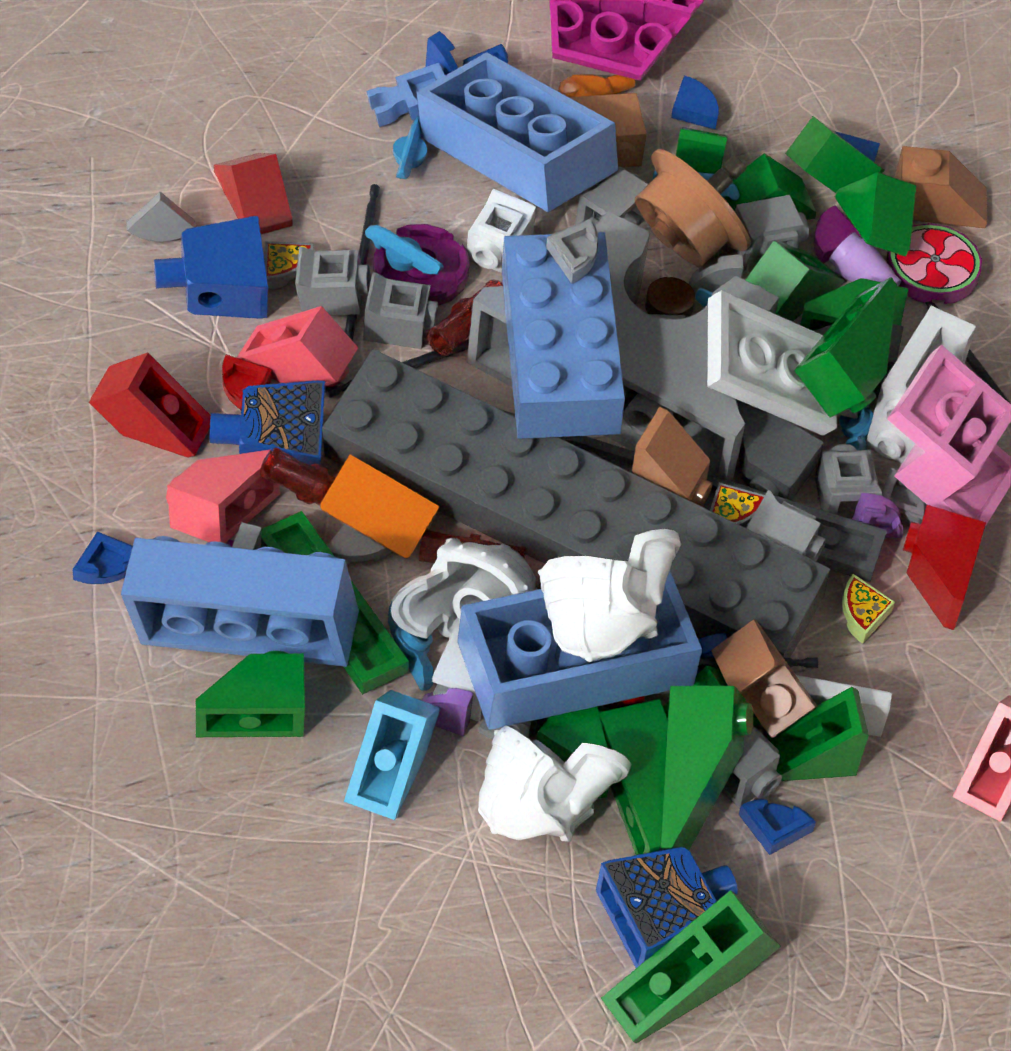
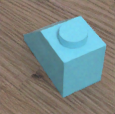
M393 690L378 698L372 710L344 802L395 820L426 756L441 707Z

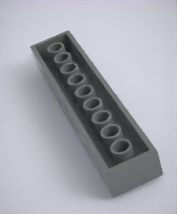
M375 349L371 350L322 427L326 457L344 465L351 454L439 506L438 512L544 564L550 559L564 556H591L628 561L635 535L658 529L676 531L679 534L681 546L672 561L670 572L698 639L719 633H726L727 638H729L749 622L756 619L782 657L790 658L825 595L830 568L558 437L517 439L516 418Z

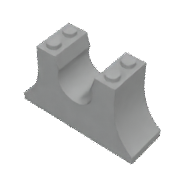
M607 211L597 223L596 228L598 232H605L625 400L621 434L604 436L635 451L636 444L658 408L661 407L673 415L710 459L708 475L733 482L745 422L740 415L735 398L707 387L708 304L700 312L681 319L659 318L639 309L636 304L640 296L650 232L633 221L626 220ZM738 276L733 277L712 293L713 296L722 290L776 314L779 297L767 292L764 288ZM503 286L483 287L473 299L467 363L512 387Z

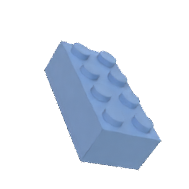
M488 52L417 91L423 140L546 212L559 207L618 171L615 122Z
M598 232V249L593 267L582 279L571 284L546 248L547 237L552 234L504 236L502 282L517 439L621 434L625 397L605 232Z
M158 536L153 539H134L121 591L122 599L141 645L242 656L264 654L269 651H284L288 654L304 653V662L344 667L348 665L359 613L345 559H338L331 554L315 552L310 555L290 554L273 547H261L257 550L233 548L226 543L216 541L208 542L205 545L183 543L167 536Z
M669 571L665 583L662 602L656 608L655 619L657 620L658 636L648 639L640 637L620 654L612 658L588 662L580 656L562 652L554 640L552 621L548 618L544 593L541 589L462 605L457 643L488 730L670 690V686L694 685L702 648L671 572Z

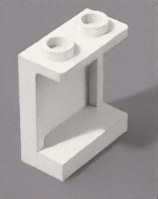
M930 306L881 385L866 440L868 448L878 452L885 458L893 459L900 463L904 462L915 443L887 418L929 355L940 345H943L965 364L976 329L975 325L934 306Z

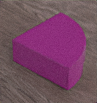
M836 205L827 209L820 216L815 228L814 252L823 263L829 261L835 249L850 234L855 232L861 237L857 229Z

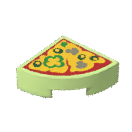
M852 574L846 584L842 597V607L847 620L848 630L863 644L892 613L895 602L854 574Z

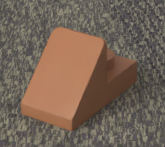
M756 619L749 622L711 650L727 685L735 686L745 697L746 703H751L753 713L771 738L776 737L817 707L815 701Z

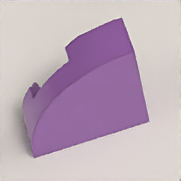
M861 493L852 520L887 530L885 538H902L903 525L897 505L883 496Z
M448 688L446 694L433 695V692L425 694L421 701L441 707L435 726L464 736L470 723L473 692L459 688Z

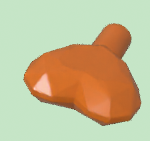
M593 74L572 75L560 82L558 92L567 97L618 94L634 88L635 79L620 75H613L607 78Z

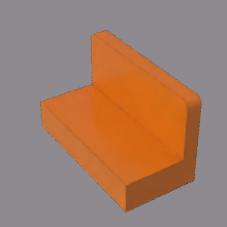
M351 454L320 504L321 510L404 559H408L439 510V506Z

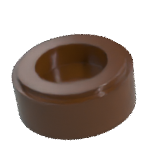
M662 277L653 281L648 287L645 308L648 314L685 315L686 318L691 316L693 312L695 293L692 287L682 279Z

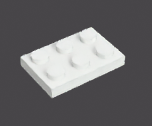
M722 290L709 297L707 387L820 435H825L837 428V416L835 415L830 418L794 371L823 335Z

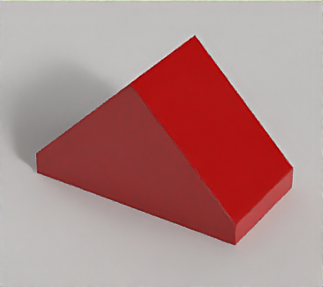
M255 153L214 164V173L238 219L258 216L261 235L293 226V219L276 154Z

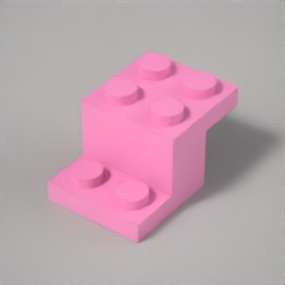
M940 345L929 355L887 418L915 443L894 477L927 505L986 522L987 525L1011 486V457L997 445L1000 437L1011 422V404L943 345Z

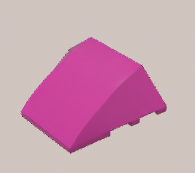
M549 0L552 58L641 81L704 0Z

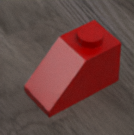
M148 352L109 366L89 401L122 436L187 458L196 455L210 429L211 415Z
M927 505L922 523L919 524L911 521L903 551L912 553L906 573L943 627L954 630L964 602L986 522Z

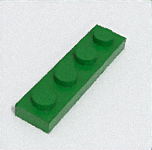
M302 511L262 529L261 547H273L290 554L310 555L315 552H323L333 555ZM351 580L359 613L347 667L343 666V668L363 695L407 674L409 660Z

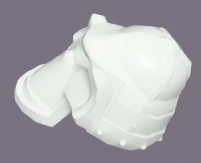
M658 529L635 535L628 561L591 556H564L547 561L543 568L538 571V574L540 575L541 590L544 593L548 618L552 621L554 640L562 652L580 656L586 661L592 662L612 658L620 654L640 637L648 639L658 636L657 620L655 619L656 608L662 602L663 591L672 561L681 546L679 534L676 531Z
M449 538L437 550V560L432 566L431 572L410 581L397 592L392 600L391 614L393 620L401 629L414 636L427 639L437 628L441 636L450 638L454 627L459 628L462 605L534 591L537 580L527 561L508 545L488 546L472 542L462 544L459 539Z
M505 725L500 730L494 731L493 746L486 760L485 780L479 792L478 811L489 825L492 834L503 835L518 841L547 834L560 837L561 841L571 842L575 828L594 814V804L592 803L612 784L624 779L632 764L624 755L615 750L588 743H582L564 763L554 752L535 739L532 742L515 729Z

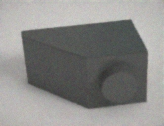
M736 399L740 415L745 422L738 455L744 482L749 484L750 488L766 493L770 490L773 495L792 501L818 465L824 442L792 422Z

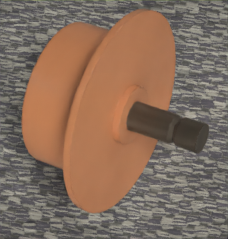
M657 149L652 153L651 161L658 175L635 197L634 201L637 209L652 228L655 236L666 247L672 249L683 259L697 267H702L725 244L735 250L746 251L751 245L749 234L737 214L721 196L733 183V179L736 180L746 170L742 161L736 156H732L722 166V169H719L706 180L674 154L662 149Z

